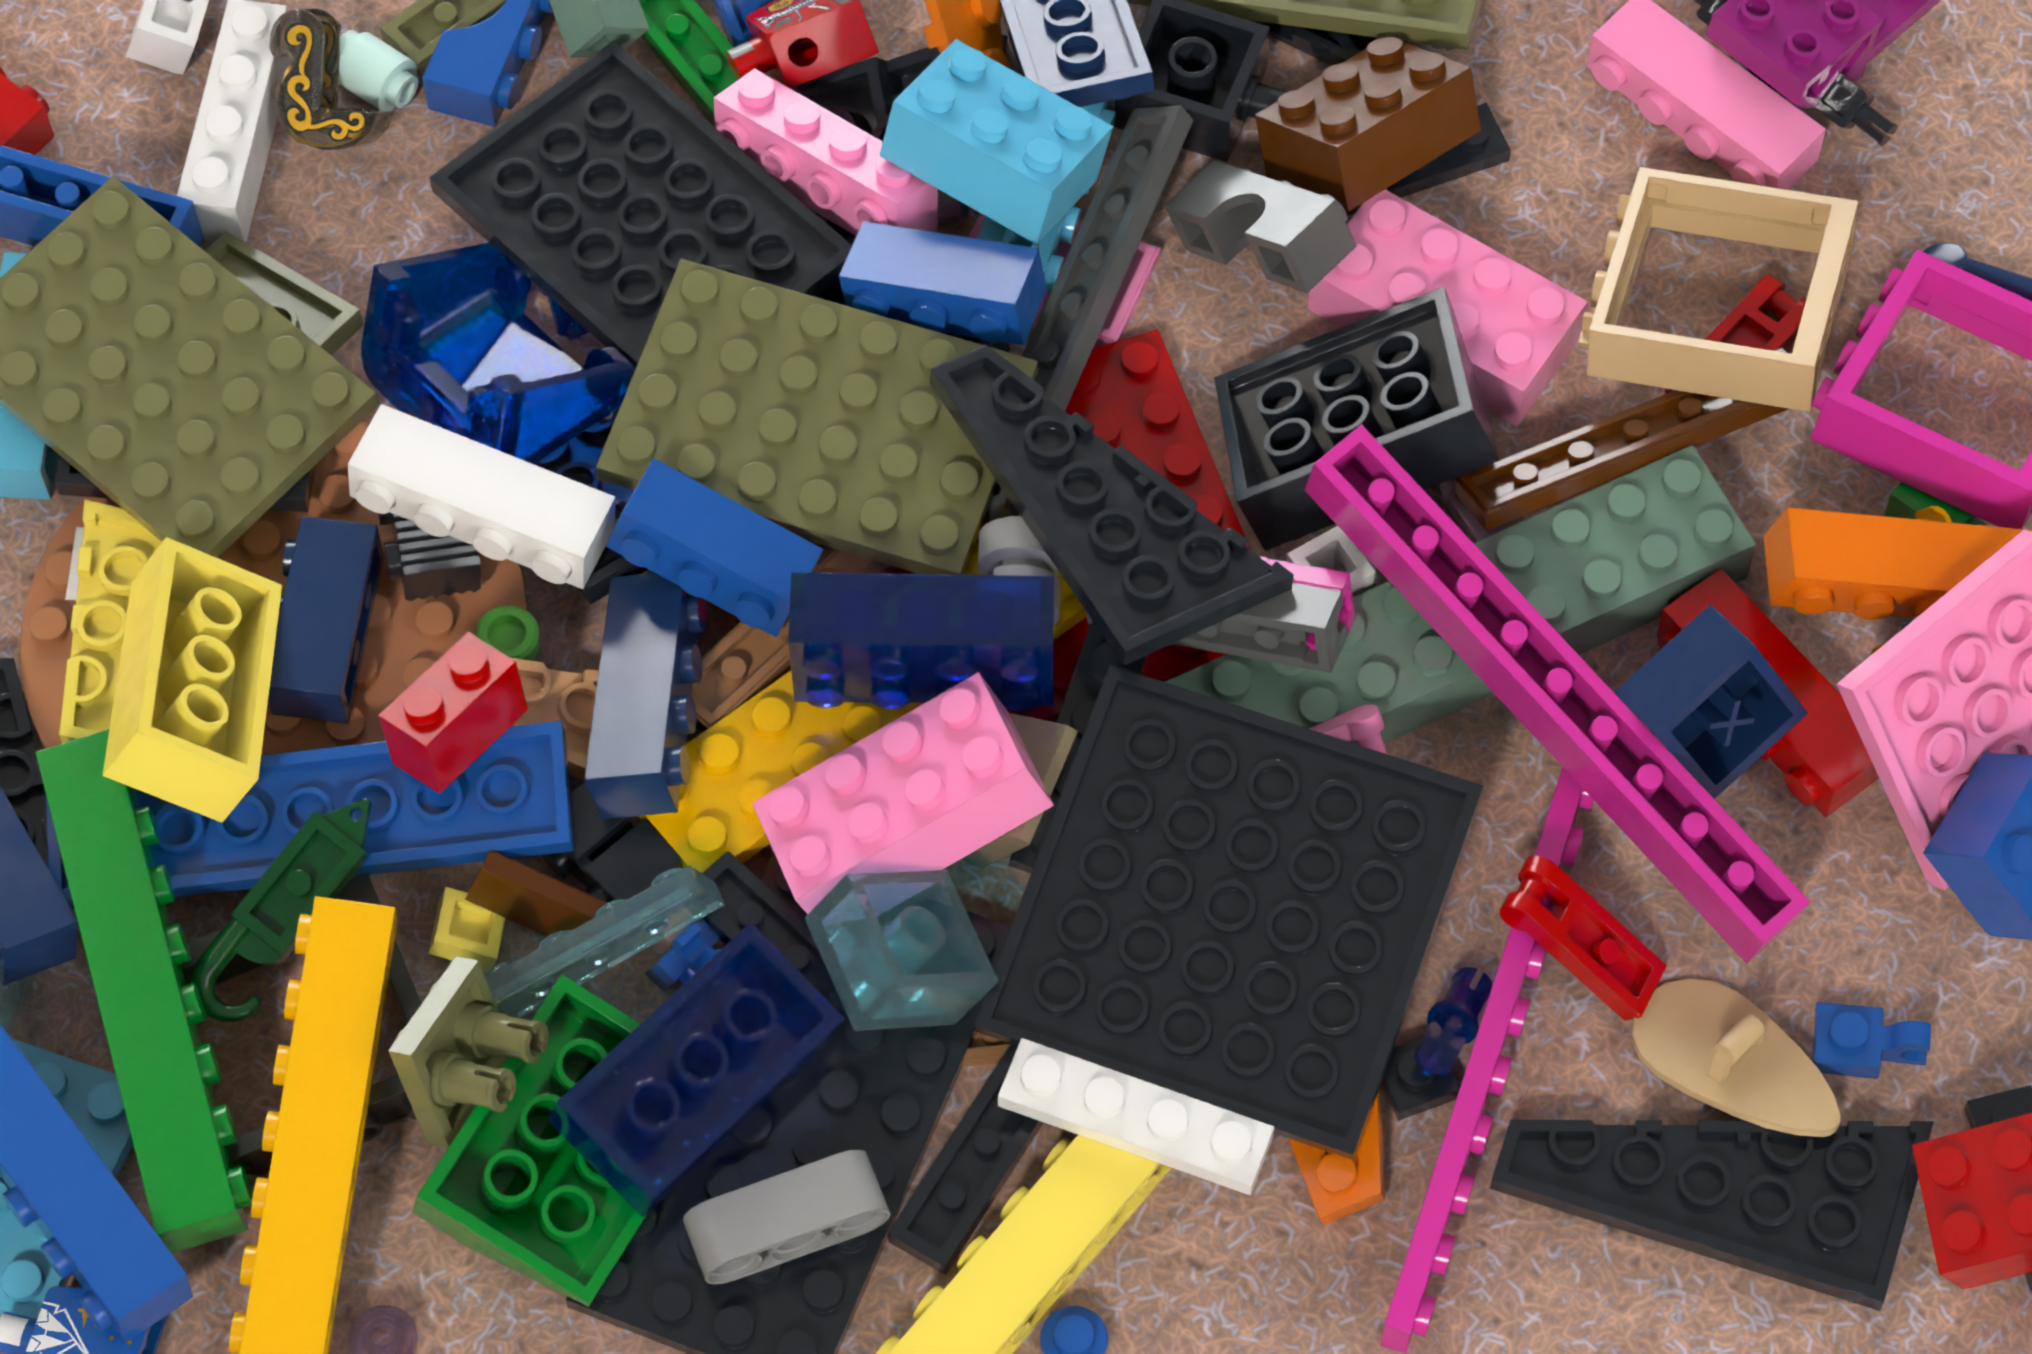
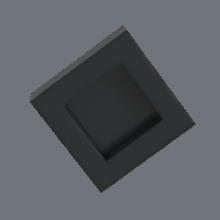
M1435 1033L1394 1047L1381 1082L1398 1121L1456 1100L1460 1089Z

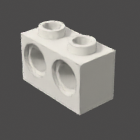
M143 0L125 57L172 73L184 75L195 48L209 0Z

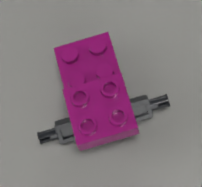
M1941 0L1693 1L1701 6L1697 11V17L1709 26L1706 36L1746 66L1752 75L1775 92L1781 93L1796 106L1807 109L1816 108L1841 128L1852 129L1856 125L1877 141L1880 146H1883L1891 139L1886 133L1894 134L1898 126L1870 106L1874 100L1873 94L1857 81L1863 77L1866 65Z

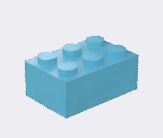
M955 39L893 101L879 156L1037 245L1097 181L1113 126L1036 84L1031 79L998 63L979 50Z

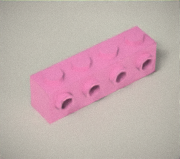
M755 68L714 97L715 128L814 212L857 236L863 221L935 232L938 229V189L880 157L883 143L881 140Z

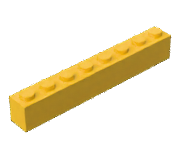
M315 896L312 915L300 914L296 932L295 954L305 955L301 980L290 979L287 987L284 1019L294 1020L290 1046L279 1045L275 1059L273 1085L283 1086L280 1111H268L265 1120L262 1151L273 1153L269 1177H257L255 1182L251 1218L262 1220L258 1244H246L243 1253L240 1285L250 1286L246 1313H234L229 1337V1353L329 1354L398 924L395 907Z

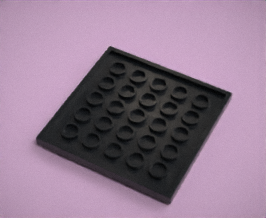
M1110 664L976 1018L974 1028L978 1033L1016 1046L1019 1045L1021 1038L1266 1123L1274 1126V1134L1354 1161L1483 796L1484 786Z

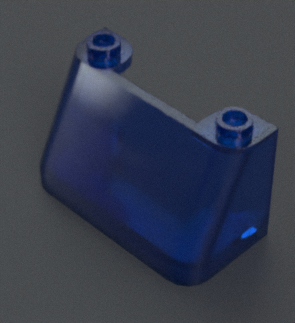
M490 243L373 266L361 341L362 364L366 376L372 385L399 411L534 465L618 410L634 375L635 366L614 348L602 347L593 349L588 354L583 369L524 314L527 296L531 290V280L520 271L516 264Z

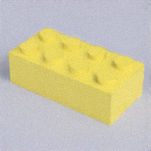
M168 537L162 541L131 583L102 776L221 823L227 818L259 778L282 592L281 584Z

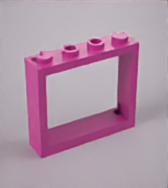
M1917 249L1904 271L1894 267L1890 272L1878 300L1883 302V305L1880 307L1873 303L1870 304L1856 333V337L1861 339L1859 344L1852 340H1848L1833 371V374L1838 376L1836 381L1825 377L1812 402V406L1821 411L1810 440L1993 525L2003 528L2023 529L2032 513V450L2019 471L1855 395L1909 305L2032 361V301Z

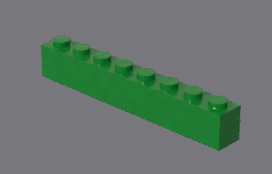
M108 729L36 751V756L154 1229L173 1254L249 1230L243 1207L252 1205L253 1195L243 1166L233 1168L227 1146L238 1142L237 1133L228 1106L226 1104L217 1106L212 1084L222 1081L221 1071L211 1043L201 1045L196 1024L206 1021L205 1009L196 984L190 983L186 985L181 963L191 961V956L180 923L171 925L165 904L175 902V894L164 863L155 866L150 845L160 843L159 831L154 815L149 805L140 807L136 789L102 776L109 735Z

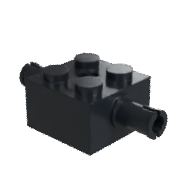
M1152 0L1139 30V36L1153 72L1155 91L1134 95L1122 100H1115L1114 112H1116L1114 127L1124 130L1134 108L1182 105L1194 120L1182 148L1228 162L1244 122L1248 123L1251 118L1255 119V114L1274 104L1281 95L1288 92L1262 84L1268 64L1270 27L1184 0Z

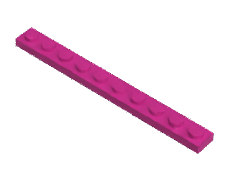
M1563 767L1534 854L1551 860L1559 868L1562 863L1574 866L1585 831L1583 828L1574 826L1579 807L1592 810L1594 800ZM1545 896L1543 897L1541 904L1551 911L1554 904ZM1512 927L1510 929L1387 1314L1380 1346L1406 1354L1413 1333L1423 1337L1427 1334L1437 1301L1436 1297L1425 1294L1432 1272L1445 1276L1456 1241L1455 1236L1445 1234L1451 1212L1461 1215L1465 1213L1475 1180L1474 1176L1464 1173L1470 1152L1479 1155L1484 1153L1494 1117L1482 1114L1489 1093L1502 1096L1513 1059L1501 1055L1507 1034L1518 1038L1521 1036L1531 1002L1529 999L1520 997L1525 977L1538 980L1547 950L1527 932Z

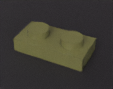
M417 0L380 27L382 39L386 44L413 60L417 66V75L422 77L443 30L476 25L495 14L506 0Z

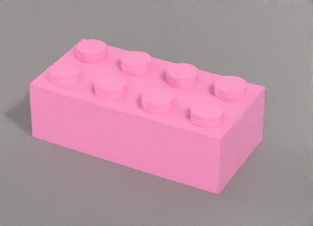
M1383 190L1365 201L1347 224L1357 247L1309 291L1308 309L1337 326L1343 327L1445 287L1486 410L1518 427L1578 343L1582 331L1583 314L1587 309L1588 301L1387 190Z
M979 672L752 802L795 901L826 936L1054 806L1007 709Z

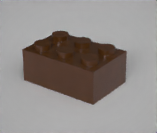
M1383 37L1368 44L1367 49L1343 63L1328 67L1318 78L1297 90L1284 93L1278 98L1277 102L1255 114L1266 177L1277 181L1285 180L1296 187L1320 195L1328 194L1335 198L1347 212L1481 131L1471 67L1448 59L1439 53L1430 52L1408 44L1396 37Z

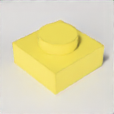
M445 887L439 899L428 954L452 961L455 956L478 960L482 969L491 971L498 958L505 917L465 900L467 892Z

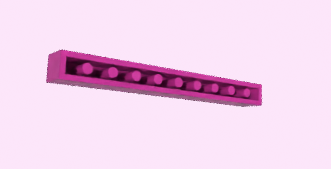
M1362 424L1314 463L1305 487L1306 493L1746 964L1795 922L1809 905L1810 901Z

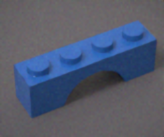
M506 0L495 14L476 25L443 30L422 77L428 109L496 128L504 108L513 109L518 100L521 89V75L519 73L525 60L533 61L538 54L542 40L541 22L546 12L553 14L549 0Z

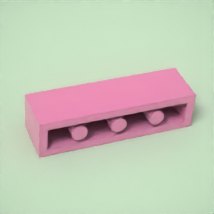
M1629 0L1592 35L1587 67L1591 70L1597 82L1610 91L1618 90L1637 104L1640 112L1648 121L1655 125L1664 124L1684 139L1686 146L1695 156L1703 160L1711 159L1729 172L1734 182L1788 190L1818 161L1826 128L1652 0Z

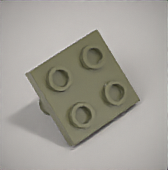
M455 956L440 979L433 984L428 996L406 1027L398 1033L393 1045L388 1050L427 1144L448 1149L475 1106L490 1108V1110L500 1113L508 1107L506 1101L511 1102L515 1095L516 1078L512 1070L501 1068L507 1057L523 1060L530 1064L537 1063L541 1059L539 1053L544 1054L547 1049L549 1032L545 1022L538 1020L530 1021L499 1013L479 961Z

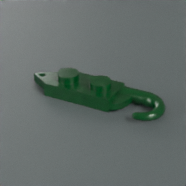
M362 799L322 816L315 811L231 913L233 917L199 957L192 972V983H195L199 990L207 1016L221 1022H236L251 1016L261 1006L262 1001L258 996H252L244 1003L238 1005L225 1004L215 994L214 986L216 979L236 954L251 962L263 965L276 964L290 955L295 948L300 914L312 915L315 896L335 899L370 856L364 850L372 807L369 799ZM361 810L362 817L359 820H353V813Z

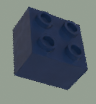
M1711 604L1614 692L1714 799L1808 714L1756 646Z

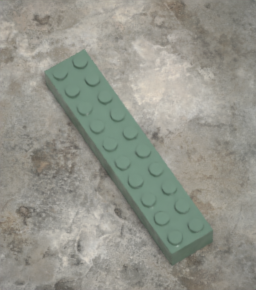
M1693 445L1474 543L1578 655L1661 618L1665 607L1719 568L1735 583L1746 579L1756 547L1755 541ZM1390 581L1353 597L1355 620L1350 631L1347 632V638L1331 673L1226 654L1165 681L1166 683L1308 729L1353 708L1363 705H1376L1380 710L1385 725L1384 729L1380 732L1384 744L1494 694ZM1356 740L1349 741L1351 743L1357 744Z

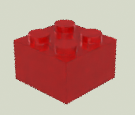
M2032 1113L1913 1144L1912 1149L1939 1275L1958 1287L1967 1289L2032 1273Z

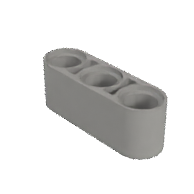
M857 1149L837 1153L706 1200L691 1208L684 1215L683 1223L705 1281L708 1284L715 1285L741 1279L868 1233L884 1224L889 1219L891 1213L868 1154L864 1150Z

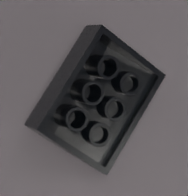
M1445 287L1214 377L1236 501L1265 551L1335 524L1306 493L1305 487L1314 463L1361 424L1423 490L1500 461L1490 419Z

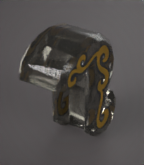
M319 8L290 10L282 14L274 23L269 43V49L273 56H289L291 59L290 64L276 83L274 106L280 125L298 143L321 150L358 148L373 143L389 129L394 111L338 107L340 23L330 13Z

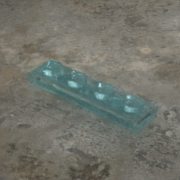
M690 865L686 868H674L658 875L648 889L630 899H619L605 904L597 910L595 918L573 930H563L549 935L540 942L539 949L517 961L497 964L488 969L484 976L499 1013L521 1018L542 1005L561 974L581 985L688 926L691 922H695L721 908L725 904L714 881Z

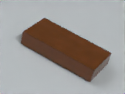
M490 850L465 900L583 953H585L603 922L609 904L604 900Z

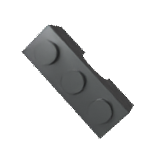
M1212 160L1164 205L1184 247L1189 252L1227 265L1240 251L1251 246L1266 279L1305 293L1312 290L1357 247L1346 224L1348 219L1346 211L1332 196L1328 194L1320 195L1296 187L1288 181H1277L1256 174L1248 168H1238L1216 160Z

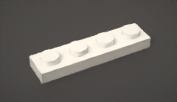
M1024 1038L1020 1040L998 1094V1106L1250 1196L1274 1135V1126Z

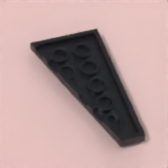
M984 345L931 368L930 385L1123 666L1292 589L1293 573L1277 561L1271 566L1248 549L1249 541L1231 527L1226 531L1221 529L1197 511V502L1121 445L1114 449L1094 434V425L1077 412L1071 416L1043 396L1044 387L989 346Z
M1510 1120L1491 1180L1490 1189L1880 1311L1886 1297L1918 1181L1912 1145L1929 1140L1934 1121H1910L1908 1126H1874L1873 1121H1848L1846 1126H1839L1837 1131L1830 1136L1813 1137L1770 1130L1748 1121L1698 1120L1697 1125H1662V1120H1636L1635 1125H1595L1592 1120Z

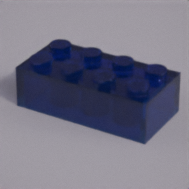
M791 573L788 645L794 701L808 702L810 705L820 708L837 707L844 702L873 703L878 707L886 709H896L904 707L909 703H926L979 672L1004 707L1008 709L1024 711L1034 709L1038 705H1053L1054 576Z
M749 923L556 1102L549 1122L643 1218L831 1041L845 1018L752 923Z

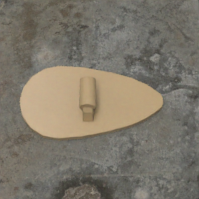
M1687 978L1667 982L1655 989L1642 1017L1633 1018L1631 1040L1639 1060L1656 1077L1688 1096L1734 1117L1770 1130L1813 1137H1826L1837 1131L1840 1125L1841 1113L1834 1093L1820 1070L1766 1013L1738 991L1710 980Z

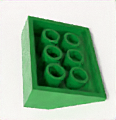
M561 974L531 1020L545 1022L548 1027L549 1043L545 1053H539L541 1059L535 1064L526 1063L519 1059L506 1058L501 1068L512 1070L516 1078V1092L512 1101H506L508 1107L501 1113L490 1110V1108L475 1106L418 1193L412 1213L466 1247L589 1307L732 1080Z

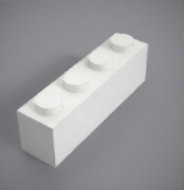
M246 0L227 1L177 196L193 200L203 238L206 241H215L225 231L244 242L247 241L285 91V83L295 51V47L288 45L284 37L286 29L292 25L287 5Z
M380 404L348 462L350 497L355 498L368 510L379 514L390 512L415 522L420 529L436 537L451 536L473 545L478 552L490 559L498 561L508 559L531 568L540 578L554 584L566 582L584 589L615 528V496L383 404Z

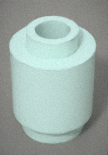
M348 30L337 39L335 50L329 61V71L334 74L335 81L339 85L378 110H384L385 112L392 111L395 106L402 108L410 102L418 88L417 66L413 60L369 32L358 33L355 30Z

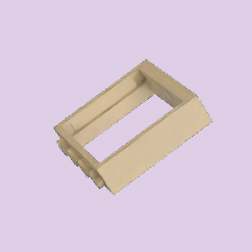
M1639 167L1631 196L1621 194L1619 198L1616 225L1621 226L1620 231L1610 230L1608 233L1604 252V266H1607L1608 270H1597L1594 278L1591 307H1596L1595 312L1585 311L1583 314L1578 348L1588 350L1587 376L1811 412L1812 402L1815 397L1854 248L1859 201ZM1651 227L1818 253L1792 354L1621 326Z

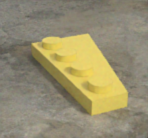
M84 499L82 518L84 523L82 547H79L77 564L79 576L76 605H73L71 630L73 633L70 659L67 660L59 732L62 743L110 728L131 583L162 543L122 508Z

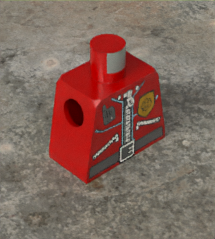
M774 0L746 17V22L753 39L727 50L726 56L737 80L755 68L764 74L769 72L779 82L790 88L878 54L879 50L859 0Z

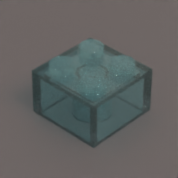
M948 870L846 874L805 917V921L854 1031L954 1025L999 982Z

